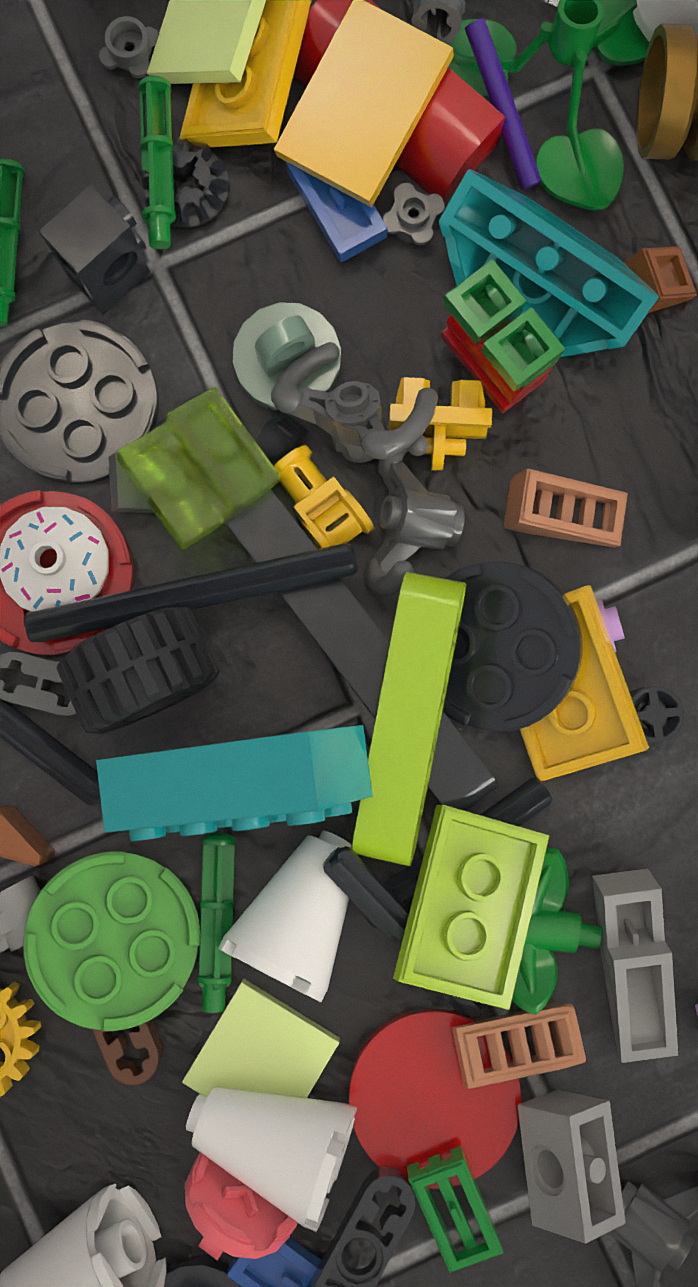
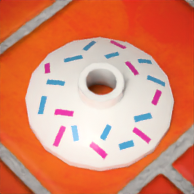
M42 507L23 515L7 530L0 546V578L4 589L20 607L31 612L93 599L101 592L109 573V550L102 532L85 515L66 507ZM47 549H55L57 553L56 563L52 567L43 568L40 564L41 554Z

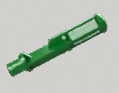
M150 75L142 78L138 84V91L140 92L142 170L149 174L150 206L142 210V219L148 225L149 246L154 249H167L171 246L170 224L176 219L174 210L170 96L172 88L170 82L164 77ZM145 97H146V103H147V135H148V136H146ZM165 97H166V126H167V134H166V135H165V120H164V98H165Z
M8 158L0 159V327L7 326L9 303L15 301L14 280L18 235L21 232V225L19 224L22 181L25 177L24 167L19 162Z
M214 832L202 838L199 974L197 978L199 986L203 988L202 1011L208 1013L225 1011L226 988L232 982L231 956L219 950L218 947L225 934L232 927L236 840L228 833Z

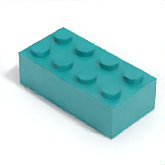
M363 725L96 760L104 833L129 830L130 841L164 837L166 833L180 832V836L215 832L217 828L232 826L233 831L267 827L270 826V823L287 821L288 826L325 821V817L352 813L351 802L373 797Z

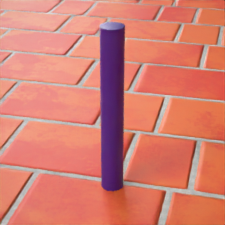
M481 18L468 24L464 30L490 102L505 116L502 136L522 190H526L541 182L539 170L486 20Z

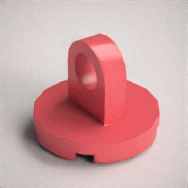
M201 1152L199 1153L185 1182V1205L195 1228L203 1236L198 1247L216 1260L219 1259L222 1252L233 1257L251 1259L275 1253L290 1237L298 1222Z

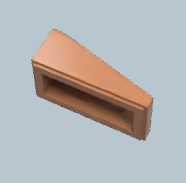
M527 468L511 478L504 528L526 534L616 548L621 545L628 493ZM535 492H537L534 513L532 514ZM553 495L559 496L556 519L549 518ZM575 499L581 500L578 524L572 523ZM596 502L604 503L600 529L592 528Z
M548 1003L536 1015L520 1010L452 1027L464 1088L467 1089L560 1070L586 1062L575 1008L570 1003ZM526 1026L531 1027L536 1050L535 1056H530L524 1029ZM502 1031H507L513 1062L507 1063L501 1037ZM483 1035L486 1037L492 1066L483 1069L477 1037Z

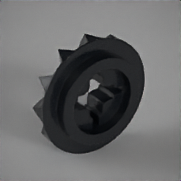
M186 138L183 144L173 146V175L177 174L185 177L189 171L192 172L194 170V181L200 190L196 187L192 189L185 186L180 192L177 191L176 193L177 187L173 178L176 219L170 225L177 227H194L211 220L222 209L229 190L228 175L223 160H220L212 152L208 144L204 147L194 146ZM145 173L141 180L146 202L150 206L149 174Z

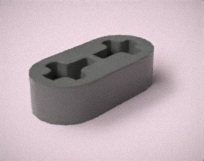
M7 652L0 655V699L57 715L77 716L71 700L68 707L64 706L65 697L63 695L48 691L50 681L62 683L56 670L59 662L20 652ZM19 662H21V672L38 677L36 687L17 685L13 693L11 692L12 683L4 679V674L7 669L16 670Z

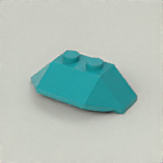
M472 169L467 170L439 219L442 236L445 237L456 285L458 286L493 259L526 299L522 313L532 307L565 347V351L560 357L607 348L624 347L659 298V295L618 257L527 196Z

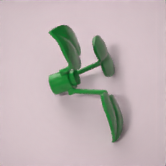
M560 0L554 22H543L539 34L516 59L517 47L512 34L503 25L495 21L486 20L507 83L508 72L517 73L521 71L545 42H548L552 56L558 63L566 66L573 65L566 126L568 136H554L545 141L537 155L536 164L541 178L540 184L549 194L562 202L587 210H602L613 202L622 183L624 163L620 147L608 132L602 129H590L578 134L577 120L584 67L587 57L593 49L596 50L603 61L612 65H635L645 60L649 41L636 24L633 15L634 9L638 6L636 0ZM478 19L462 20L459 33L455 35L451 43L447 44L453 47L454 57L449 68L483 98L488 100L489 96L464 30L468 24Z

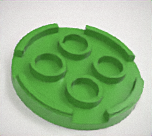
M115 851L98 853L82 858L59 871L49 880L36 897L29 911L24 929L23 956L25 967L34 989L44 1003L57 1015L71 1023L89 1029L102 1031L124 1030L155 1018L166 1010L182 993L183 987L193 970L198 946H200V924L189 892L169 869L137 854Z

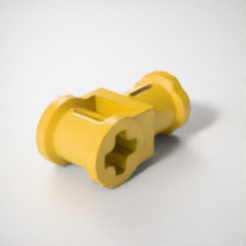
M303 445L286 454L268 472V477L272 482H280L295 501L296 505L293 506L295 514L300 519L305 532L318 549L348 543L361 532L369 534L375 529L372 521L352 494L346 489L344 490L334 476L328 481L310 459L312 451L307 445ZM299 476L302 477V479L305 481V483L309 486V488H310L311 490H309V489L305 486V484L302 482V480L299 478Z

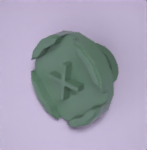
M279 302L259 309L243 323L234 340L233 365L241 388L254 403L266 409L268 407L272 410H278L271 401V392L279 376L293 361L307 351L327 342H333L340 349L337 361L318 369L298 386L299 388H310L330 393L337 381L341 363V346L334 327L320 312L301 303Z

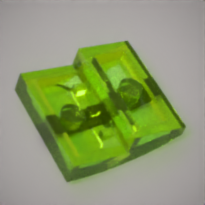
M215 386L168 412L166 423L117 451V461L181 550L186 549L238 514L281 479L279 473Z

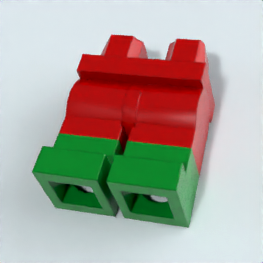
M492 259L445 295L444 306L451 315L446 321L448 327L442 331L441 338L476 381H481L483 390L503 414L546 381L549 376L548 374L565 351V347L532 307L522 313L526 299Z

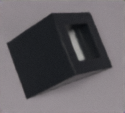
M280 412L265 423L251 451L271 467H274L286 454L297 448L309 431L286 413Z

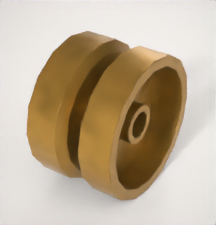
M660 24L655 28L649 42L639 87L636 118L637 149L641 159L669 160L677 155L683 145L690 161H698V39L690 25Z

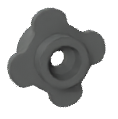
M124 16L113 20L105 31L106 47H103L99 52L102 65L110 70L118 67L130 71L134 78L145 77L148 75L149 59L159 36L157 30L150 26L145 27L141 21L134 17ZM128 46H135L130 52L125 50Z
M402 183L394 190L395 202L391 211L386 212L383 216V221L388 228L387 233L395 234L404 242L415 243L416 245L428 244L433 238L434 221L436 217L441 216L444 212V201L438 194L428 196L416 191L412 184ZM411 210H415L419 215L416 218H411L408 213Z

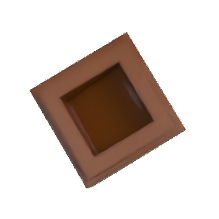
M679 246L643 248L623 262L659 295V298L648 313L691 300L697 296Z
M6 805L0 807V857L32 866H38L53 859L55 849L14 806Z

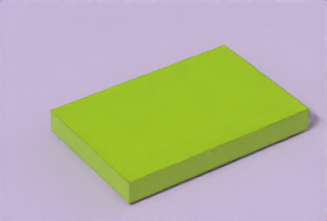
M436 805L393 979L398 982L509 1010L549 835L446 805Z

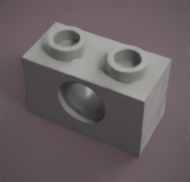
M555 1090L518 1104L532 1226L586 1244L626 1224L610 1101Z

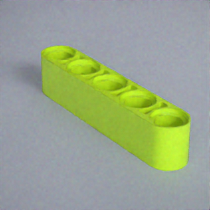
M406 572L404 576L368 758L373 797L360 800L352 850L358 855L411 866L463 608L465 582Z

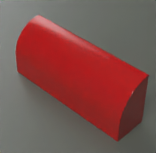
M317 0L310 8L294 71V76L306 87L353 0ZM364 0L370 3L371 5L381 9L372 0ZM448 67L395 165L428 194H438L441 196L445 203L456 191L467 170H475L499 145L505 116Z

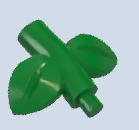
M551 847L546 848L512 996V1001L518 1007L535 1015L546 1006L557 982L558 965L553 951L575 953L578 946L598 949L602 938L601 926L582 923L580 913L561 911L569 893V877L565 860L559 849Z

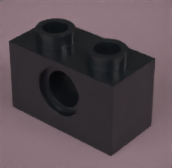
M92 185L87 187L39 230L66 276L103 315L150 273L142 254L147 249V246L133 229L137 225L134 217L115 196L106 201Z

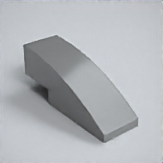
M648 868L592 876L597 925L602 928L600 950L605 984L621 1063L678 1056L672 952L665 942L662 888Z

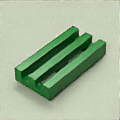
M461 1146L451 1149V1158L443 1161L439 1154L429 1157V1166L420 1169L418 1162L407 1166L408 1180L449 1273L504 1253L499 1234ZM458 1175L485 1238V1243L478 1245L449 1177ZM437 1182L466 1250L456 1252L428 1185Z

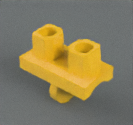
M401 378L396 402L390 405L388 430L399 428L406 421L414 408L418 392L423 388H430V380L424 378ZM453 381L451 385L450 406H436L433 419L422 434L427 436L425 438L429 446L425 454H431V470H443L444 455L465 456L466 439L450 438H486L487 429L491 428L492 408H485L481 381Z

